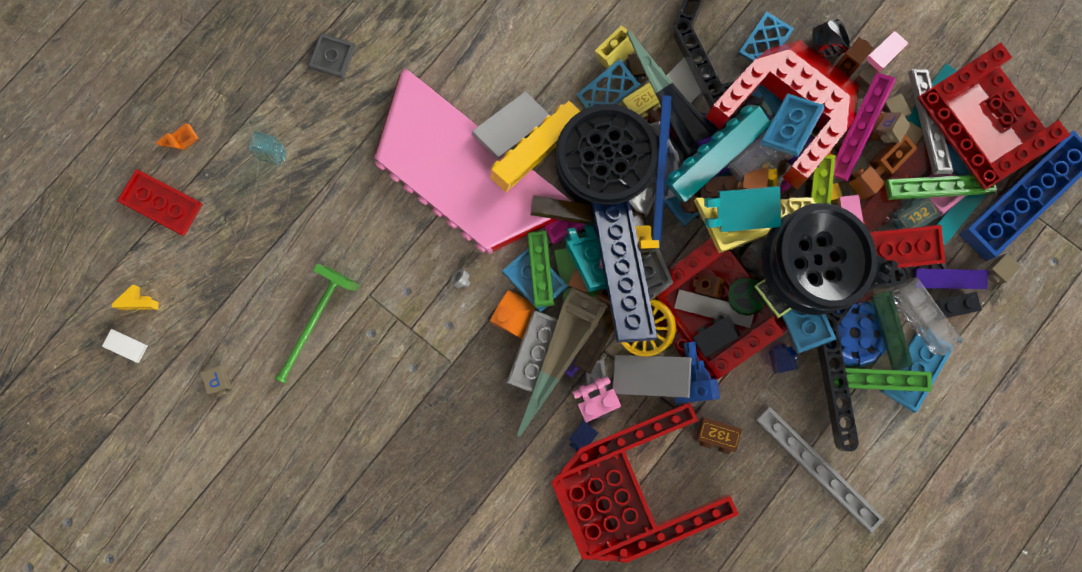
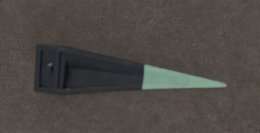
M628 30V38L660 105L662 104L663 95L672 97L670 126L683 154L687 158L694 156L699 148L698 141L714 135L717 131L684 97L631 31Z

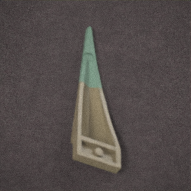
M573 287L571 288L563 303L546 357L519 428L518 437L522 435L598 325L607 307L606 303Z

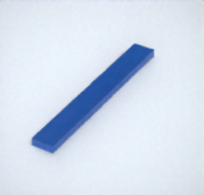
M666 95L662 96L653 225V240H659V251H661L672 98Z

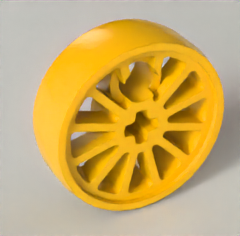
M656 299L650 301L651 305L655 307L652 312L653 318L658 310L664 316L654 321L656 330H667L668 333L666 338L657 333V338L663 341L660 346H657L655 340L650 341L654 350L647 349V341H643V350L637 347L639 341L633 344L631 342H621L629 352L637 356L648 357L660 354L670 346L675 337V318L671 310L664 303ZM664 319L667 320L668 327L656 326V323Z

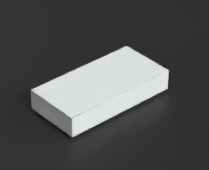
M111 329L102 347L139 363L148 345Z

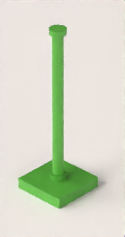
M316 264L313 271L329 279V285L279 374H276L275 379L286 383L289 371L335 288L340 285L347 290L357 291L360 284L327 266Z

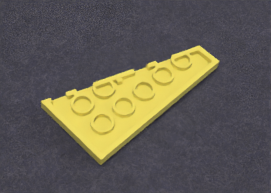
M696 198L694 200L704 223L705 218L718 217L717 207H705L703 198ZM813 198L780 199L781 218L805 205L815 203ZM707 227L718 253L767 236L771 229L720 232V227Z

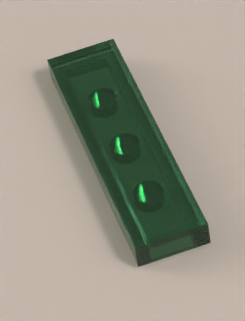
M891 291L870 296L892 370L912 366L913 362Z

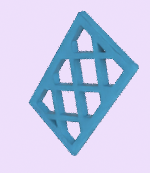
M766 11L738 54L753 62L764 53H758L757 44L765 43L766 49H770L769 42L778 41L779 46L784 45L794 28ZM766 18L773 22L772 26L764 27ZM778 28L786 29L788 31L787 34L781 37ZM774 29L776 38L768 39L765 30ZM762 31L764 39L755 41V34ZM752 45L754 54L745 52L747 46Z
M619 59L576 95L586 108L592 107L594 104L616 105L638 88L640 83L636 81L621 59ZM620 65L623 69L622 76L612 75V71ZM604 77L608 78L607 88L597 87L599 81ZM611 78L622 79L620 90L610 89ZM625 80H631L634 86L627 91L624 90ZM588 90H593L591 101L585 100L582 96ZM596 91H606L605 102L595 101ZM609 92L620 93L619 98L612 103H608Z

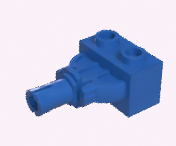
M696 342L683 343L685 357L692 358L690 398L674 397L675 404L720 399L718 379H712L710 373L704 367V361H699L697 358Z

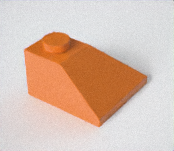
M508 290L498 304L490 323L522 340L532 311L538 310L528 299Z

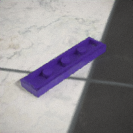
M913 270V288L987 289L988 270Z

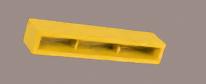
M570 101L564 105H559L552 116L548 115L543 120L539 128L537 126L534 127L529 134L530 136L526 139L522 138L514 150H508L504 155V159L500 162L496 161L491 166L489 178L507 193L556 148L562 129L580 110Z

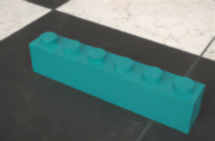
M751 104L745 106L736 118H732L726 123L724 129L716 132L707 144L700 146L694 156L687 158L678 170L669 174L665 183L677 199L686 202L770 126L771 122L760 106Z

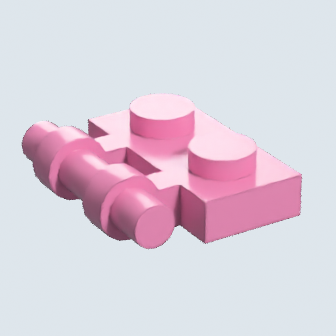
M608 376L602 379L597 378L594 380L595 382L587 386L582 385L578 387V390L572 392L575 399L583 397L584 402L578 404L585 423L622 407L614 389L606 392L604 386L611 383ZM598 389L600 395L590 399L588 393Z

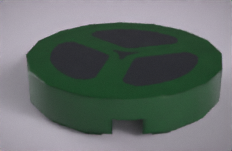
M741 278L733 282L727 294V300L732 310L745 316L761 312L766 302L755 289V285L759 283L758 281L750 278Z

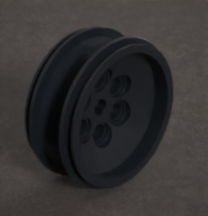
M602 104L580 111L566 123L557 141L556 171L560 184L566 193L577 203L591 205V202L596 204L613 205L624 203L637 197L650 185L657 172L659 143L656 134L641 115L623 106ZM616 135L619 139L613 141L609 136ZM596 138L600 142L598 144H593L590 140ZM629 149L631 154L625 155L622 153V150ZM605 153H610V157H605ZM590 155L593 157V160L586 161L584 157ZM617 166H622L625 169V171L618 172L615 168ZM602 169L606 172V174L600 176L596 173V171Z
M813 203L782 217L781 227L769 230L763 244L761 263L767 285L783 304L802 314L825 315L848 308L864 297L875 278L877 251L869 230L856 215L833 204Z

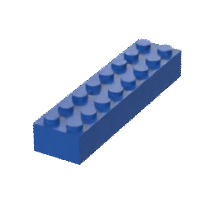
M1074 130L1069 133V137L1048 149L959 233L985 261L997 257L1082 176V138Z

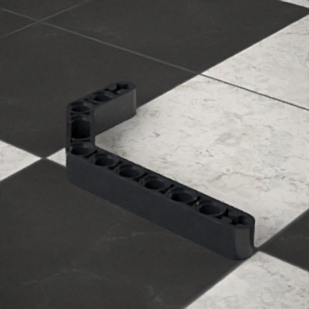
M684 0L674 23L673 35L711 110L712 106L726 91L693 29L704 0H695L698 4L692 15L685 14L688 3L692 0ZM694 59H700L701 61L696 62ZM707 74L709 77H703L702 75ZM710 90H716L717 93H711ZM737 112L731 117V119L736 118L738 116Z
M894 267L892 272L895 273V278L889 279L888 283H872L869 290L892 288L900 285L905 281L906 273L903 269ZM852 306L842 309L839 315L835 312L826 314L836 340L831 341V349H828L826 344L817 347L834 443L838 450L844 452L855 451L859 445L838 325ZM830 359L835 361L834 369L829 365ZM834 378L839 382L838 388L833 386ZM838 398L842 400L841 408L836 404ZM841 418H844L846 421L844 428L840 425ZM848 440L849 444L844 445V441Z

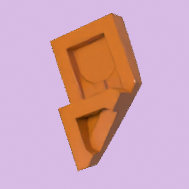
M185 123L174 133L165 134L155 143L160 146L185 150L198 141L199 138L190 124Z

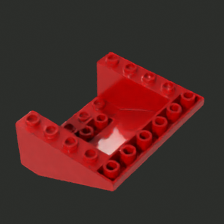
M1002 43L991 48L917 97L920 104L983 191L1070 136L1060 120L1045 128L1003 72L1001 67L1013 57Z
M712 238L708 239L668 270L673 284L654 298L664 303L671 310L675 318L676 333L671 344L681 357H685L683 343L695 342L693 337L697 335L696 330L704 325L707 328L713 325L712 320L714 318L674 308L679 289L696 293L693 288V281L695 277H699V273L720 277L725 280L721 300L728 301V290L733 282L741 278L753 279L731 249L718 253ZM705 282L704 288H707L709 286V282ZM765 304L761 312L754 314L750 328L735 324L741 335L709 356L705 357L698 345L695 344L697 358L699 361H704V367L708 370L712 379H720L786 332L787 327L782 316L777 319L769 306ZM660 310L654 316V321L664 316ZM666 319L656 323L658 327H668ZM661 330L667 336L668 331Z

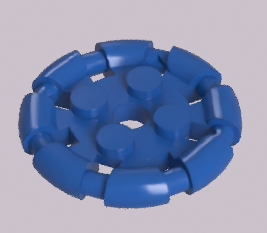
M859 300L851 307L838 325L844 364L848 367L852 365L864 367L874 363L879 355H883L889 343V338H887L889 326L885 316L876 310V306L870 302ZM852 308H856V314H851ZM837 310L834 312L838 314L841 312V310ZM870 314L874 319L871 321L866 316ZM851 328H855L858 331L857 338L850 336L849 331ZM874 331H879V338L874 337ZM826 343V347L831 349L832 343ZM871 347L873 351L869 353L866 348ZM851 352H856V358H852Z

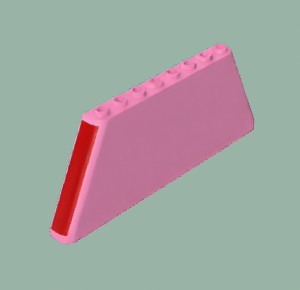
M404 69L399 74L374 155V160L376 161L374 164L380 170L386 169L390 173L389 177L395 182L400 181L404 184L403 188L410 194L414 192L419 196L417 199L423 205H430L435 215L439 218L441 216L446 218V223L451 228L455 229L457 227L462 232L461 235L467 241H474L476 243L475 247L482 253L486 251L488 254L498 251L527 237V233L540 231L557 220L530 215L533 195L571 201L533 170L505 193L489 178L491 166L496 161L500 162L504 159V156L497 160L471 135L472 131L478 127L475 123L414 74Z

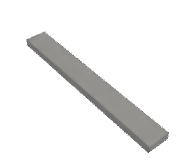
M770 406L755 419L869 533L872 534L885 520Z

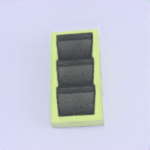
M765 279L755 285V289L777 319L792 310L772 293Z

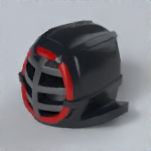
M839 19L824 22V24L813 28V46L823 58L840 56L851 47L845 26Z

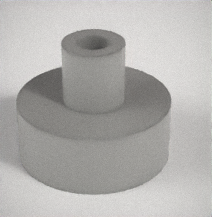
M462 268L458 269L452 275L450 283L457 289L463 286L467 288L470 285V281H468L469 273Z

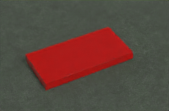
M138 169L135 170L117 202L183 237L203 206L201 202Z
M941 225L870 232L875 243L877 255L887 261L894 260L899 263V268L945 263Z

